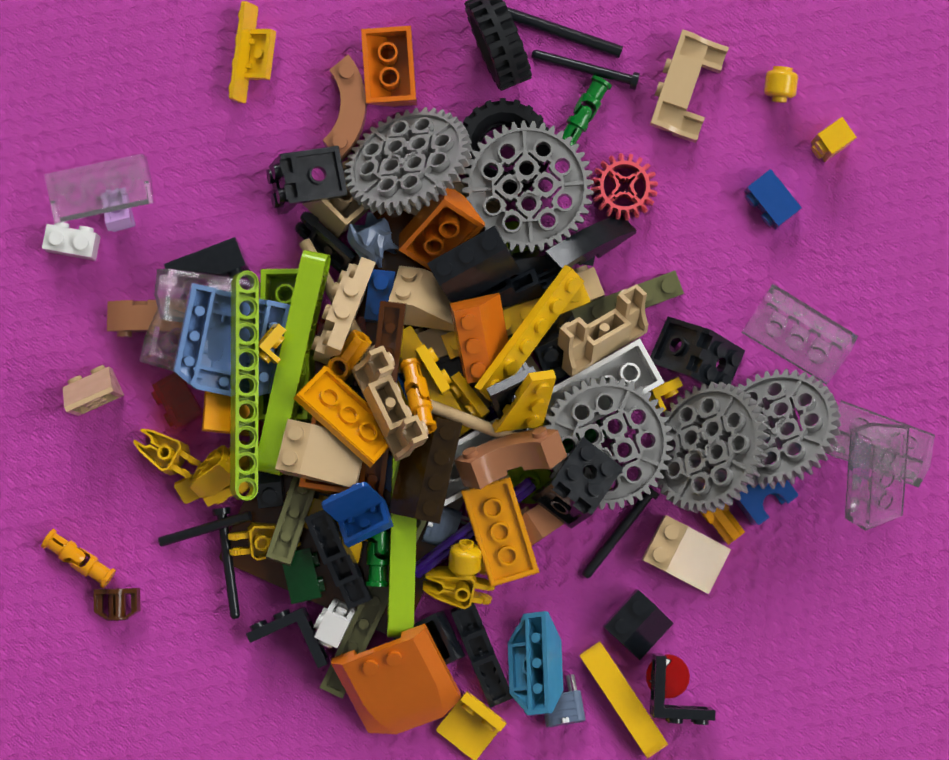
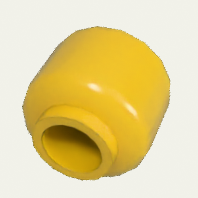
M773 66V70L766 73L764 93L772 97V102L787 103V98H793L797 94L798 75L793 72L791 67Z
M462 539L459 543L451 546L448 567L456 577L470 579L480 572L482 552L478 545L474 544V541Z

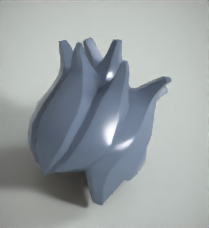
M370 211L367 213L365 225L349 224L347 239L360 259L364 257L376 262L375 264H377L378 268H382L384 251L397 254L394 249H399L391 239L392 232L385 218L377 219Z

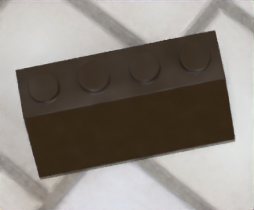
M433 417V420L436 421L437 429L428 434V439L424 445L415 448L410 456L400 460L389 513L440 524L462 423Z

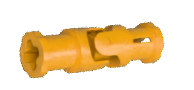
M419 358L405 359L400 363V369L405 377L404 388L412 415H418L420 421L423 420L430 434L437 429V424L433 420L431 413L433 406L426 378L422 375V362Z
M54 528L47 534L41 544L43 549L48 548L59 556L58 559L68 563L83 576H90L100 583V587L103 589L108 585L116 572L114 568L109 569L98 561L99 558L80 547L77 548L76 543L72 540L67 541L58 535L57 530ZM86 557H88V563L85 566L80 567L84 564V560L86 559Z

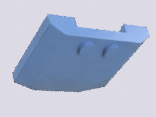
M191 283L173 372L194 389L230 397L231 292ZM259 299V340L273 324L279 323L282 327H286L290 309L289 304ZM242 302L239 307L240 312L247 316L250 313V306L248 303ZM243 327L239 332V336L243 341H248L250 332L247 328ZM282 343L276 349H270L278 357ZM246 353L240 355V364L243 367H247L250 364V357ZM260 358L259 396L271 393L277 364L272 362L267 364ZM242 379L240 381V390L243 393L249 391L250 383L248 380Z

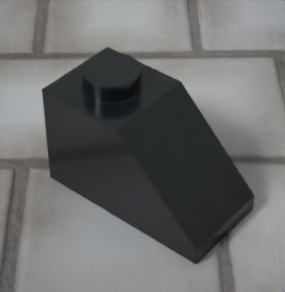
M258 471V508L284 505L285 492L282 475Z

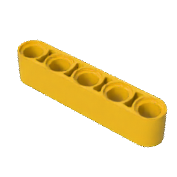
M599 641L579 655L647 759L668 746L667 741L602 643Z

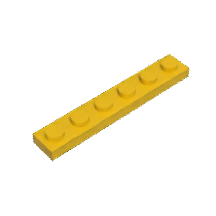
M567 265L563 267L475 385V388L489 401L491 400L486 388L518 372L585 282L571 267Z
M582 284L560 315L591 303L584 284ZM540 298L503 310L508 336L516 332ZM451 331L441 335L450 360L459 357L455 332Z

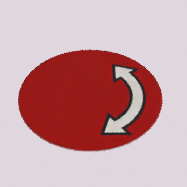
M665 654V698H675L686 690L690 680V673L686 663L681 658ZM652 662L646 671V682L650 690Z

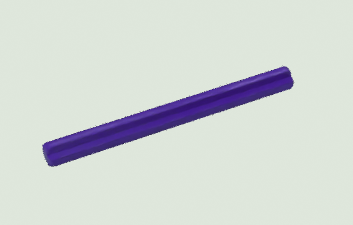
M526 478L514 487L518 503L536 490V486L529 478ZM469 521L416 562L415 577L417 579L449 556L452 545L459 543L462 539L471 540L475 537L471 522Z

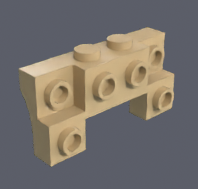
M682 29L673 58H667L663 73L667 74L664 83L659 81L654 95L659 98L650 126L696 143L705 117L686 110L701 67L720 73L729 47Z
M361 257L358 265L349 263L347 271H341L330 295L334 297L331 305L326 304L322 319H325L324 329L321 336H315L311 346V350L315 351L313 360L327 365L332 356L341 354L342 347L349 336L376 262Z
M636 284L629 289L622 290L618 294L615 309L593 322L586 324L578 317L571 322L563 324L559 330L557 344L564 351L562 369L573 377L646 334L649 325L645 314L647 293Z
M380 346L370 350L366 357L353 367L352 372L395 461L410 456L415 448L424 445L428 439L429 431L423 420L420 421L418 415L412 416L410 408L405 404L401 396V390L391 376L395 366L394 358L390 352H386L384 346Z

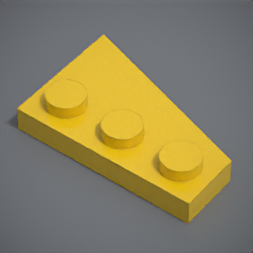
M554 370L528 373L516 390L514 401L511 404H506L502 410L504 413L502 418L496 419L492 424L495 433L526 428L534 429L543 426L556 381Z

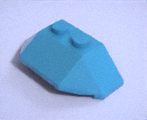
M547 611L523 614L520 619L521 622L508 641L509 693L528 716L552 714L563 692L562 641Z

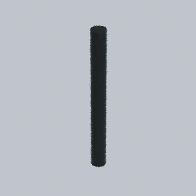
M250 511L242 512L158 538V542L163 547L248 522L253 519L252 513Z

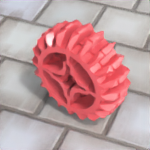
M620 153L618 155V162H616L613 156L609 157L611 165H608L605 161L601 162L600 165L604 171L595 169L594 173L600 178L594 177L591 179L598 186L592 187L590 190L594 191V193H599V195L593 198L594 203L603 202L598 207L599 211L605 207L609 208L606 212L607 217L614 211L616 212V220H619L621 213H624L625 221H629L630 213L632 212L635 219L639 218L638 209L643 213L648 211L644 203L649 206L653 205L654 201L648 196H657V191L650 188L657 187L658 182L649 180L655 177L656 174L655 172L646 173L650 165L647 163L641 167L640 164L643 160L641 157L634 163L632 162L633 154H629L627 161H624V155ZM627 168L635 171V173L625 177L614 170ZM607 175L611 178L615 187L608 197L604 191V179ZM640 178L644 183V195L641 200L634 190V184ZM631 181L628 187L629 192L625 193L624 190V192L620 191L617 193L620 182H623L624 185V182L629 183ZM619 198H626L630 202L632 201L634 205L619 206L613 202Z

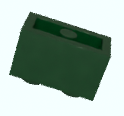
M312 548L296 551L291 566L282 564L291 604L323 597L322 592L326 591L323 576L318 577L316 567L320 566L317 551L312 552Z

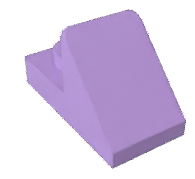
M126 189L102 195L105 224L108 231L116 232L135 226Z

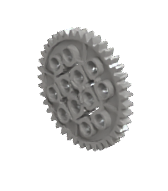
M424 107L421 112H419L418 108H415L413 113L410 114L407 109L403 116L397 112L394 119L388 116L386 123L379 121L378 128L370 127L372 133H364L365 139L356 141L359 147L351 149L353 154L348 155L349 162L345 163L347 170L344 173L346 175V186L353 199L357 201L358 205H363L365 210L370 208L372 213L378 210L380 215L387 211L388 215L391 216L395 210L398 215H401L403 209H406L409 214L412 207L419 211L421 204L424 203L428 207L430 206L431 199L437 202L439 201V194L447 195L445 189L455 188L452 182H460L459 175L465 174L464 167L470 165L468 159L472 158L470 151H472L470 144L472 142L462 121L459 122L456 116L453 117L450 112L445 114L443 109L437 112L436 108L429 112L427 107Z
M522 121L521 128H517L515 122H512L511 130L502 125L501 134L494 129L493 139L485 135L486 145L478 142L477 146L480 152L472 150L471 154L475 160L468 159L471 168H466L465 174L469 178L462 179V183L468 185V187L461 189V192L469 195L466 197L485 222L483 228L487 230L492 226H496L505 243L510 244L511 252L516 246H519L520 253H523L525 247H528L530 253H533L535 246H538L540 252H543L544 244L551 248L553 247L554 240L557 243L562 242V235L570 238L569 229L575 232L578 231L575 222L583 224L584 219L580 214L588 215L589 211L584 206L592 204V201L586 198V196L594 194V191L587 189V187L594 184V181L587 179V177L592 175L591 170H585L589 165V161H581L585 153H576L579 144L570 146L571 136L565 140L562 139L563 130L557 135L554 134L555 126H552L548 131L545 130L544 122L540 128H536L535 121H532L530 127H527L525 121ZM539 145H546L550 149V153L547 156H540L537 154L536 148ZM510 147L514 150L515 154L512 158L506 159L501 156V149ZM564 161L568 164L569 170L565 173H559L555 169V164ZM527 163L533 167L534 171L530 175H523L519 167ZM538 163H541L542 165L548 163V170L550 171V173L544 171L541 174L539 172L540 166L538 165ZM514 164V175L507 174L503 177V166L510 167ZM487 166H494L498 173L495 177L490 178L484 174V169ZM542 180L550 181L552 189L548 192L541 191L538 187L539 182ZM533 181V191L527 190L522 193V183L528 184ZM507 182H512L516 185L517 190L513 194H507L503 191V185ZM555 194L551 202L552 208L546 207L540 211L542 206L541 199L548 200ZM563 196L568 197L571 200V206L563 209L559 207L557 200ZM525 199H532L536 207L531 211H526L521 203ZM514 200L517 211L512 209L506 211L505 201L511 203ZM490 201L498 202L500 210L496 213L488 212L486 209L487 203ZM545 215H550L553 217L555 224L549 228L544 227L541 224V218ZM508 218H516L519 221L518 228L514 230L508 229L505 226V221Z
M775 369L773 376H770L769 372L765 371L764 378L756 374L754 382L747 378L746 386L739 383L738 388L750 394L751 398L757 401L756 405L762 408L760 413L766 416L763 423L768 425V428L763 432L770 435L769 438L764 440L765 443L768 442L769 447L763 449V452L768 457L760 460L765 466L757 468L760 477H752L755 483L752 488H755L759 483L760 487L765 489L769 483L771 488L775 489L778 482L783 488L787 480L793 485L795 484V477L798 476V478L804 480V472L812 475L811 467L820 468L819 460H828L825 452L833 453L834 450L831 445L838 443L835 436L840 435L838 427L841 426L839 420L841 414L833 394L830 393L827 386L823 385L821 380L817 381L813 375L808 377L806 372L799 375L797 370H794L790 375L788 369H785L782 375H780L778 369ZM795 408H796V410H797V412H798V414H799V416H800L799 421H800L802 430H801V428H800V426H799V424H798V421H797L798 417H797Z
M601 376L598 384L594 378H590L589 386L584 381H580V389L572 385V394L564 391L563 396L565 400H555L559 407L549 408L554 415L546 416L545 419L550 422V425L542 427L558 430L561 440L569 438L573 442V448L578 440L584 437L588 429H593L596 432V439L592 444L616 462L625 463L622 464L623 469L615 480L614 488L608 490L598 505L599 509L603 510L607 503L609 509L614 510L615 502H617L620 508H624V500L629 505H633L634 496L640 501L643 500L641 492L643 491L650 495L651 491L648 486L658 487L654 479H663L664 476L660 473V470L669 469L664 464V460H672V457L666 454V451L673 450L672 446L667 445V442L673 440V437L666 435V432L670 431L672 427L664 426L669 417L660 416L665 410L664 407L655 408L659 400L649 401L651 392L642 395L643 386H639L634 390V382L630 381L625 386L624 378H620L616 384L613 376H610L608 383H606L604 376ZM603 395L607 396L610 400V406L606 410H602L598 406V400ZM579 405H583L587 410L586 417L582 420L576 418L574 413ZM636 409L640 410L643 415L642 421L638 424L631 420V414ZM616 411L611 415L603 417V419L600 420V426H598V424L589 423L582 427H579L580 425L590 422L594 418L595 412L597 415H607ZM612 419L617 420L620 425L618 432L614 434L608 430V423ZM627 426L630 429L636 430L632 440L624 436L627 432ZM648 433L652 437V443L649 447L645 448L641 444V437L643 434ZM604 437L612 439V443L609 444V450L607 447L601 446V443L604 442ZM621 443H626L629 447V453L625 457L619 456L617 448ZM567 457L551 468L553 472L549 476L550 479L554 478ZM635 466L639 474L635 480L631 481L627 477V470ZM589 467L583 468L584 476L587 479H593L594 473Z
M711 382L709 386L702 383L701 388L693 386V393L686 390L685 398L678 395V404L676 405L671 402L670 407L672 410L664 411L665 416L669 417L664 426L672 427L670 431L666 432V435L673 437V440L667 442V445L672 446L673 450L666 451V454L672 457V460H664V464L669 467L668 470H660L664 478L655 479L658 480V487L662 489L660 493L667 496L666 499L673 502L674 505L694 513L699 511L706 514L707 510L713 513L716 511V508L724 510L725 504L732 506V498L741 500L740 492L748 493L747 484L755 485L752 477H760L757 468L765 466L760 460L768 457L763 452V449L769 447V444L765 443L764 440L769 438L770 435L763 432L768 428V425L763 423L766 416L760 413L762 408L756 405L757 401L751 398L750 394L729 383L726 385L723 382H719V384Z

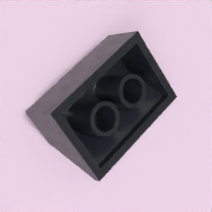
M492 226L427 263L450 303L472 299L521 272L496 226Z

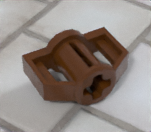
M140 588L93 589L94 612L107 621L128 620L141 611ZM126 593H131V613L126 615ZM103 594H108V615L103 611Z

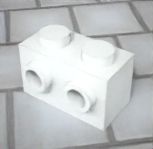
M55 221L54 225H46L42 245L43 250L50 253L96 261L101 237L94 233V228L79 226V229L69 228L70 224Z
M334 598L328 609L324 607L313 627L318 629L314 638L319 639V643L326 647L338 648L357 608L353 607L348 610L345 602Z

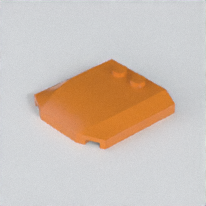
M425 623L401 632V638L358 654L355 650L331 658V665L368 733L398 734L440 719L461 699V693Z

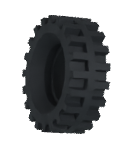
M465 1V11L468 15L467 18L471 25L472 33L475 36L477 46L481 51L487 69L491 73L494 83L496 82L498 89L503 91L531 79L532 73L527 60L528 56L505 1Z
M500 98V101L491 102L489 100L485 102V105L474 108L470 116H466L463 125L472 142L470 144L472 150L480 152L477 143H481L484 136L492 129L502 125L511 127L512 122H515L517 128H521L522 121H525L527 127H530L532 121H535L536 128H540L543 123V117L533 111V107L530 105L525 106L519 100L515 99L513 102L506 101V98ZM539 145L536 148V152L540 156H547L550 153V149L546 145ZM527 163L519 167L523 175H530L534 171L533 167ZM538 163V165L540 166L539 172L541 174L544 171L546 172L548 168V163H546L545 165ZM489 166L483 171L490 178L495 177L498 173L497 170ZM513 170L504 171L503 177L507 174L514 175ZM533 181L528 184L523 182L522 192L529 190L533 185ZM507 182L502 187L503 191L507 194H513L517 190L516 185L512 182Z

